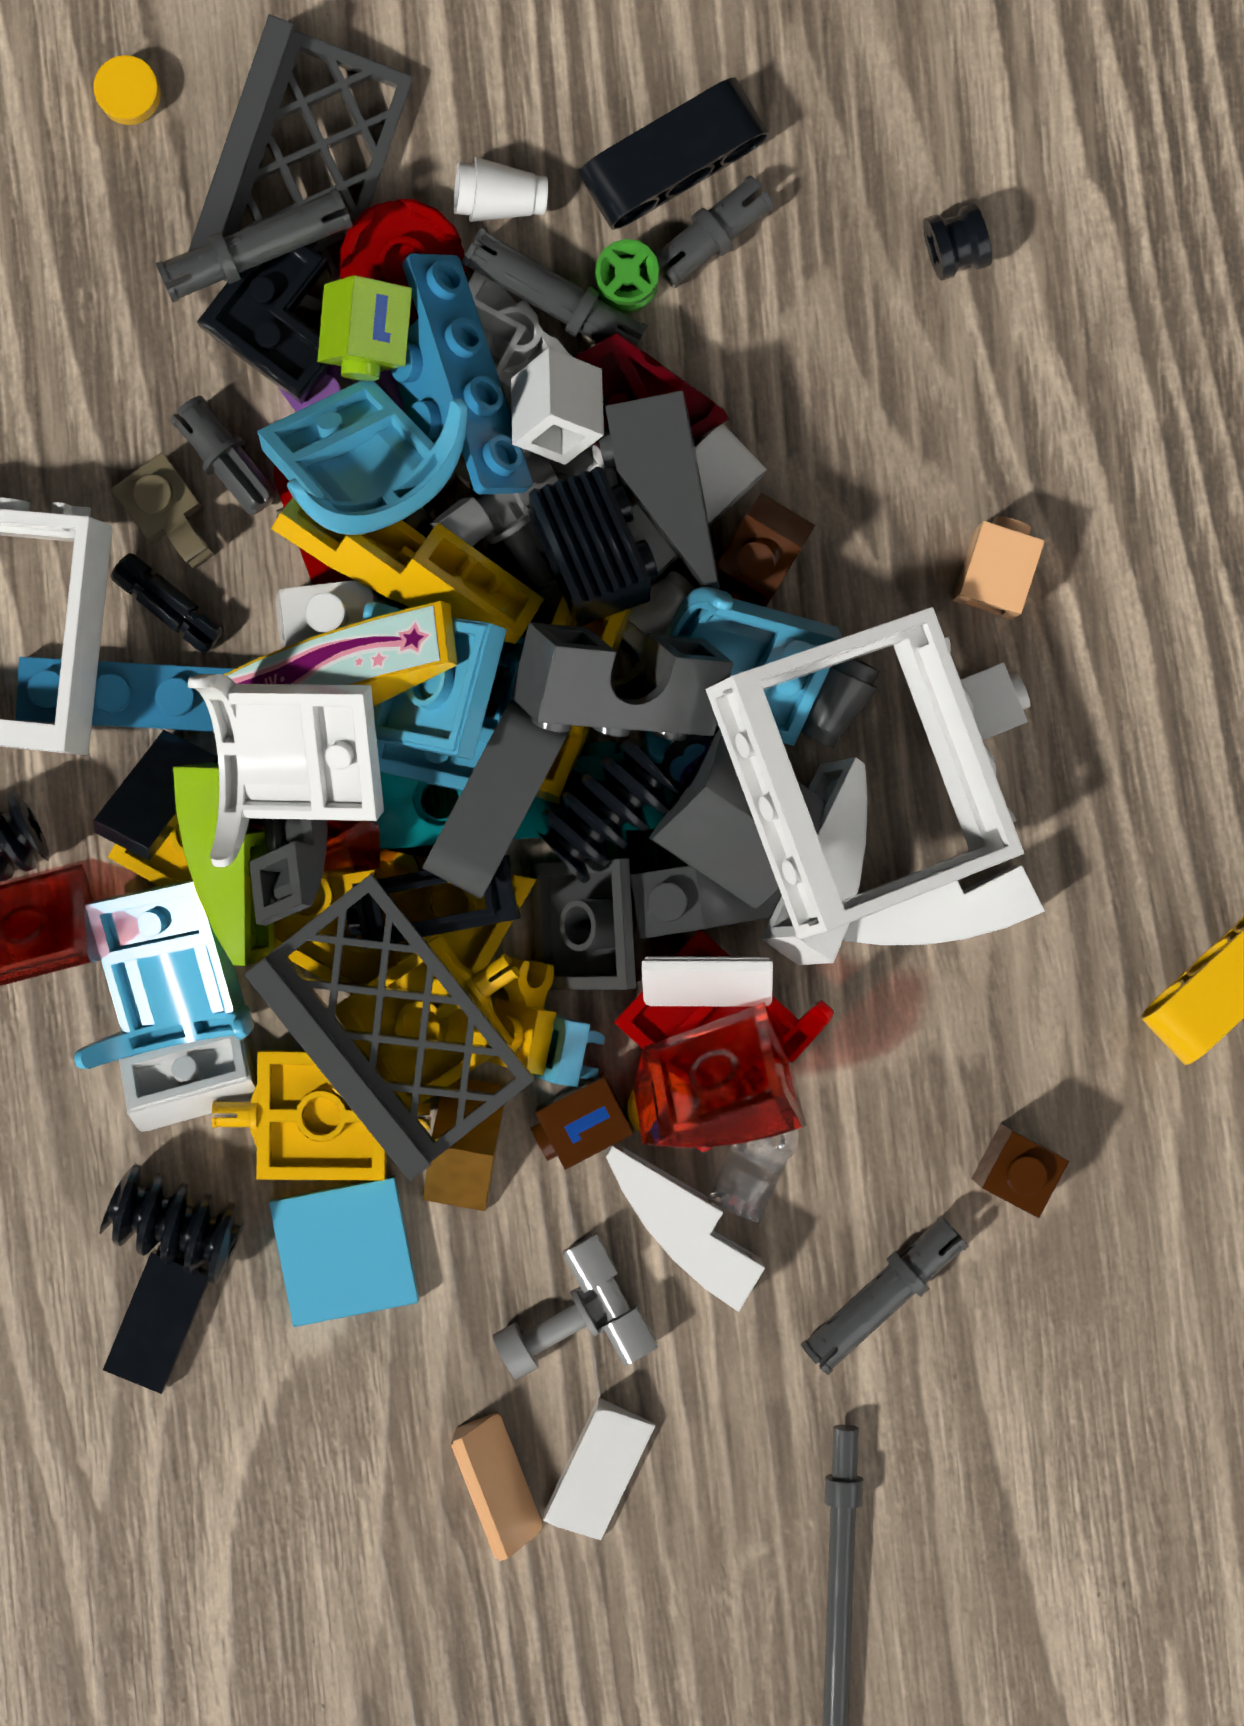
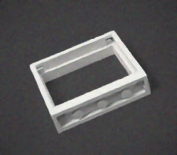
M0 497L1 536L74 542L55 725L0 719V747L89 755L113 528L112 525L92 518L90 507L71 506L66 503L55 502L52 503L51 513L31 512L30 502Z
M933 607L741 672L705 689L798 939L831 931L1024 854L1013 824L1017 820L1012 811L1007 808L996 778L995 760L989 749L984 746L973 716L974 706L968 690L961 684L950 654L949 637L944 638ZM893 645L969 851L842 901L764 690Z

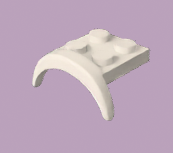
M198 674L189 678L188 688H195L206 703L217 746L219 809L215 839L210 853L213 866L226 867L234 861L243 843L250 818L377 821L384 812L371 685L236 684L231 678L222 674Z

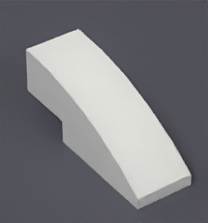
M856 757L820 764L808 788L825 800L817 835L842 901L858 893L866 847L868 806L865 764ZM781 896L761 940L797 965L834 963L849 923L825 933L798 939Z
M1012 865L962 890L958 881H955L849 923L843 941L875 945H928L963 940L1010 927L1043 913L1045 910L1023 866Z
M616 1143L606 1149L608 1163L622 1192L645 1228L672 1260L704 1289L739 1312L763 1273L765 1266L762 1258L714 1230L723 1214L721 1204L623 1145Z

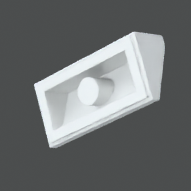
M647 956L642 960L643 1000L649 1006L766 1007L772 1002L773 960H770L769 957Z
M236 1036L199 1040L119 1059L127 1114L141 1132L211 1114L213 1101L251 1102L257 1085V1077L246 1037L238 1040Z
M598 1397L544 1510L543 1521L555 1527L601 1540L650 1439L655 1424Z

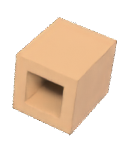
M995 516L993 523L983 521L974 529L952 601L1010 620L1021 615L1045 540L1030 536L1032 527L1012 518Z

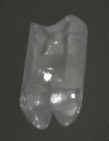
M769 1107L759 1108L748 1114L733 1141L708 1196V1200L736 1215L759 1224L788 1159L791 1158L797 1149L799 1133L793 1119L777 1109Z

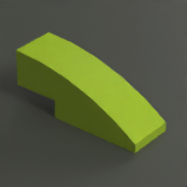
M198 763L174 766L176 813L183 851L198 898L213 932L232 964L247 966L258 963L275 950V923L273 922L267 926L256 924L249 865L250 861L267 854L264 829H251L250 818L243 843L234 861L226 867L213 866L210 853L215 839L218 820L219 765L218 763Z

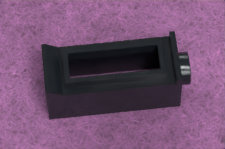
M504 855L484 893L486 909L412 922L419 933L426 937L520 919L519 905L516 904L510 872L511 862L509 855ZM426 870L377 879L388 894L448 883ZM367 893L348 908L347 923L351 937L362 935V938L383 940L385 925L382 909L372 896ZM393 926L391 942L405 941L404 936L396 926Z

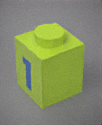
M355 275L324 284L317 362L341 366L342 377L363 381L379 380L381 371L404 367L406 364L412 288Z

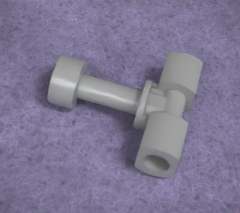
M527 451L524 453V457L533 485L526 492L483 494L477 499L474 497L462 498L429 522L428 526L430 531H432L435 525L440 523L470 546H473L484 537L489 544L503 541L532 585L530 589L545 599L536 612V615L542 619L556 613L563 594L560 591L551 567L524 527L531 520L530 511L526 506L529 505L528 493L534 488L541 489L546 484H554L558 481V478L545 457Z
M597 1232L571 1245L562 1253L580 1285L578 1288L570 1291L575 1304L525 1332L515 1322L492 1335L503 1362L515 1380L539 1368L536 1354L585 1327H588L594 1337L605 1331L624 1366L633 1363L658 1348V1342L637 1304L629 1307L613 1278L618 1274V1269Z

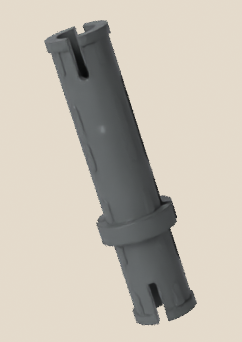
M334 188L327 194L223 237L220 231L209 235L210 243L164 262H157L156 266L174 303L179 301V298L224 279L227 280L229 285L241 280L239 273L341 230L353 228L349 214L343 209L345 204L337 188Z
M481 228L474 239L475 242L471 243L463 258L462 265L464 267L473 269L565 323L567 326L564 331L574 337L580 332L598 342L617 331L637 346L648 325L643 322L642 324L600 300L598 298L600 291L589 286L587 291L488 234L485 229Z
M941 1215L904 1252L899 1254L895 1250L887 1257L886 1260L889 1265L810 1338L805 1339L801 1343L808 1356L815 1364L819 1362L820 1369L827 1375L915 1293L922 1297L930 1289L927 1282L962 1250L965 1251L969 1247L965 1240L953 1227H950V1224Z

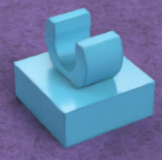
M556 1014L544 1075H532L554 1084L578 1087L579 1078L593 1079L597 1077L599 1069L582 1063L586 1044H604L605 1036L597 1031L590 1030V1024Z

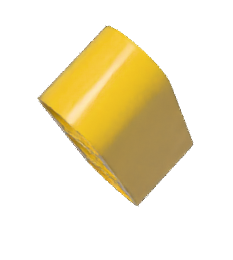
M1244 916L1157 996L1141 1015V1019L1184 1065H1189L1202 1057L1244 1018Z

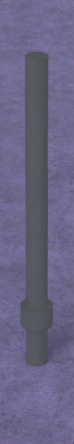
M835 1425L833 1427L832 1474L825 1476L824 1503L831 1506L823 1726H848L856 1508L861 1507L863 1504V1478L857 1475L859 1428L853 1425Z

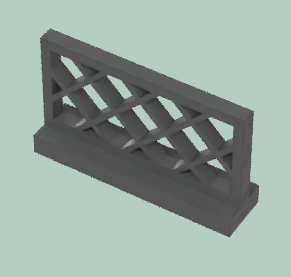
M269 14L188 251L210 243L208 236L220 231L224 237L241 230L239 228L246 207H248L254 223L245 226L248 227L327 194L334 188H337L353 223L365 209L370 207L413 76L293 30V23ZM299 51L326 61L336 83L304 97L292 73ZM339 67L355 72L356 74L344 79V76ZM369 79L396 88L389 110L367 120H364L349 89ZM289 87L295 101L281 107L286 89ZM341 93L356 125L324 139L309 106ZM300 111L315 144L283 158L272 135L275 122ZM384 123L376 146L369 130ZM360 134L372 158L369 169L344 181L329 148ZM268 146L275 162L260 168ZM320 153L335 185L303 200L288 167ZM280 171L295 204L262 218L251 195L252 189L256 181ZM364 183L358 202L355 205L349 189ZM347 231L325 241L323 239L314 242L315 245L311 247L327 259L329 264L327 270L331 277L330 282L340 280L339 257L335 266L328 249L343 243ZM306 294L297 308L321 316L323 300Z
M372 873L243 974L409 1181H412L431 1166V1162L535 1080L532 1073ZM367 893L372 896L386 914L383 940L345 936L348 908ZM338 917L337 935L318 933ZM393 924L408 943L391 942ZM306 941L335 944L331 981L304 978L287 956ZM344 945L382 949L378 986L339 982ZM390 950L417 953L427 965L424 992L386 987ZM434 975L450 995L432 993ZM313 988L330 990L328 1007ZM338 991L377 996L373 1032L348 1030L343 1027L335 1017ZM384 997L423 1001L419 1038L380 1033ZM431 1002L459 1005L468 1017L465 1043L427 1039ZM474 1027L479 1030L490 1046L473 1044ZM355 1040L371 1042L370 1058L367 1057ZM379 1043L418 1047L414 1083L389 1081L384 1078L376 1068ZM425 1048L464 1052L460 1089L421 1084ZM471 1053L499 1056L515 1077L495 1093L468 1090ZM396 1091L412 1093L411 1110ZM420 1094L459 1098L456 1123L435 1140L417 1119ZM466 1099L483 1101L464 1116Z

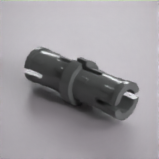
M751 175L747 176L744 182L709 211L705 208L698 210L692 215L693 223L659 251L653 252L657 257L659 272L676 258L682 257L679 262L666 271V275L663 277L673 288H677L681 281L715 253L720 256L726 254L733 247L731 240L765 213L774 209V204L766 191L748 206H742L758 193L757 190L761 187V184Z

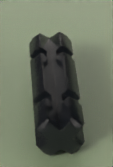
M132 553L126 554L111 572L110 577L112 581L130 595L136 593V600L172 630L177 633L180 631L185 633L183 639L198 651L203 653L210 651L224 633L223 626L206 612L200 614L198 612L199 606L161 575L156 573L153 576L151 574L152 568Z

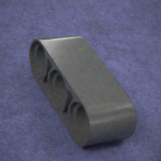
M511 699L422 869L481 899L569 731L553 732L536 726L532 722V717L514 699Z

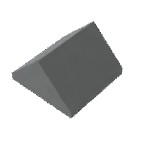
M719 729L713 737L712 743L679 790V794L676 795L669 806V810L663 815L649 839L751 908L757 909L779 887L721 730ZM798 782L816 833L818 834L825 800Z
M629 858L610 859L606 866L593 860L584 861L591 877L585 884L580 882L563 862L531 863V878L537 879L531 889L535 961L554 966V979L550 990L636 989Z

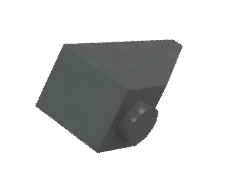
M683 390L605 406L609 427L604 428V436L599 439L604 467L616 466L625 489L701 587L721 590L690 418Z
M689 865L630 874L640 939L771 918L782 896L778 889L763 904L754 909Z

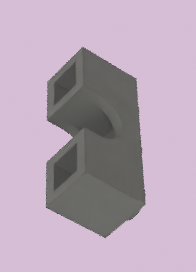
M529 622L511 697L532 717V722L536 726L553 732H568L571 730L572 725L593 727L601 733L617 737L628 736L630 730L650 731L658 737L672 741H684L687 739L688 734L714 736L717 720L705 689L729 678L733 662L705 639L647 633L643 653L637 665L623 677L611 680V671L616 651L590 628Z

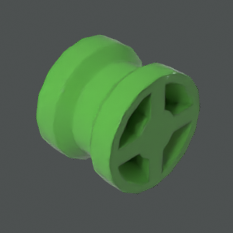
M631 239L615 241L603 249L597 259L595 271L596 288L600 291L599 297L601 300L622 313L628 314L641 311L649 305L657 293L660 270L657 257L652 250L642 242ZM623 285H626V286L634 285V286L637 288V290H636L634 287H629V288L623 287L621 290H619V289H620Z

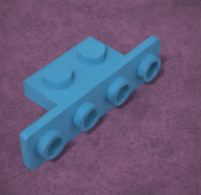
M411 253L403 260L402 267L408 285L412 288V298L419 318L408 330L405 366L390 369L396 380L406 414L435 444L445 425L450 402L457 398L464 400L467 405V426L462 454L474 491L477 494L524 493L532 487L533 481L522 448L512 445L511 413L461 260L455 255Z

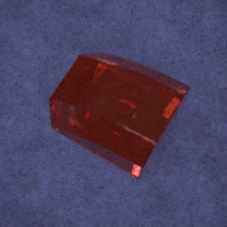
M765 1002L644 1047L641 1052L634 1085L642 1145L675 1148L716 1147L774 1137L807 1125L799 1098L793 1064L783 1037Z

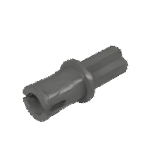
M203 396L190 399L177 409L179 414H174L171 417V423L197 451V454L204 461L203 470L208 475L215 473L247 513L251 515L259 513L276 498L274 487L244 451L247 444L241 436L234 437L227 430Z

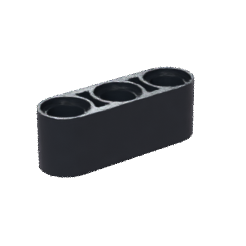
M733 77L710 87L589 160L579 170L578 174L609 227L615 230L636 221L744 157L761 145L768 138L769 133L736 77Z

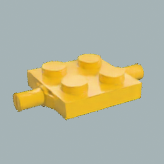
M441 934L429 941L428 944L510 1046L513 1038L495 1014L490 995L515 978L520 977L516 965L496 978L492 977L509 966L512 962L511 958L504 953L500 958L474 974L473 971L461 964ZM411 953L388 969L386 987L424 992L427 965L417 953ZM379 975L365 985L378 986ZM434 975L432 993L450 995ZM352 993L338 1002L336 1016L344 1028L373 1032L377 996ZM384 997L380 1033L419 1038L423 1001ZM431 1002L427 1039L465 1043L468 1017L459 1005ZM474 1027L473 1044L490 1046L479 1030ZM355 1040L367 1057L370 1058L371 1042ZM379 1043L376 1068L386 1080L414 1083L418 1047ZM425 1048L421 1084L447 1087L460 1079L462 1076L464 1052ZM471 1053L469 1072L493 1056ZM333 1087V1091L340 1096L337 1090ZM396 1091L411 1110L412 1093ZM420 1094L419 1105L434 1095Z
M304 1050L258 1051L257 1085L251 1102L213 1101L212 1113L237 1114L213 1116L211 1118L213 1128L250 1127V1132L257 1147L256 1180L385 1181L387 1178L386 1151L341 1095L339 1096L333 1091V1085L328 1084L325 1075ZM431 1102L419 1105L418 1115L431 1114ZM417 1117L425 1129H431V1117Z

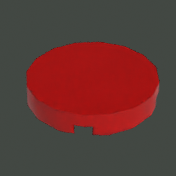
M415 199L387 201L365 209L352 223L353 228L348 229L339 253L340 279L355 275L409 287L402 267L403 260L409 254L455 255L460 258L462 263L465 252L456 227L437 208ZM412 295L409 327L419 318Z

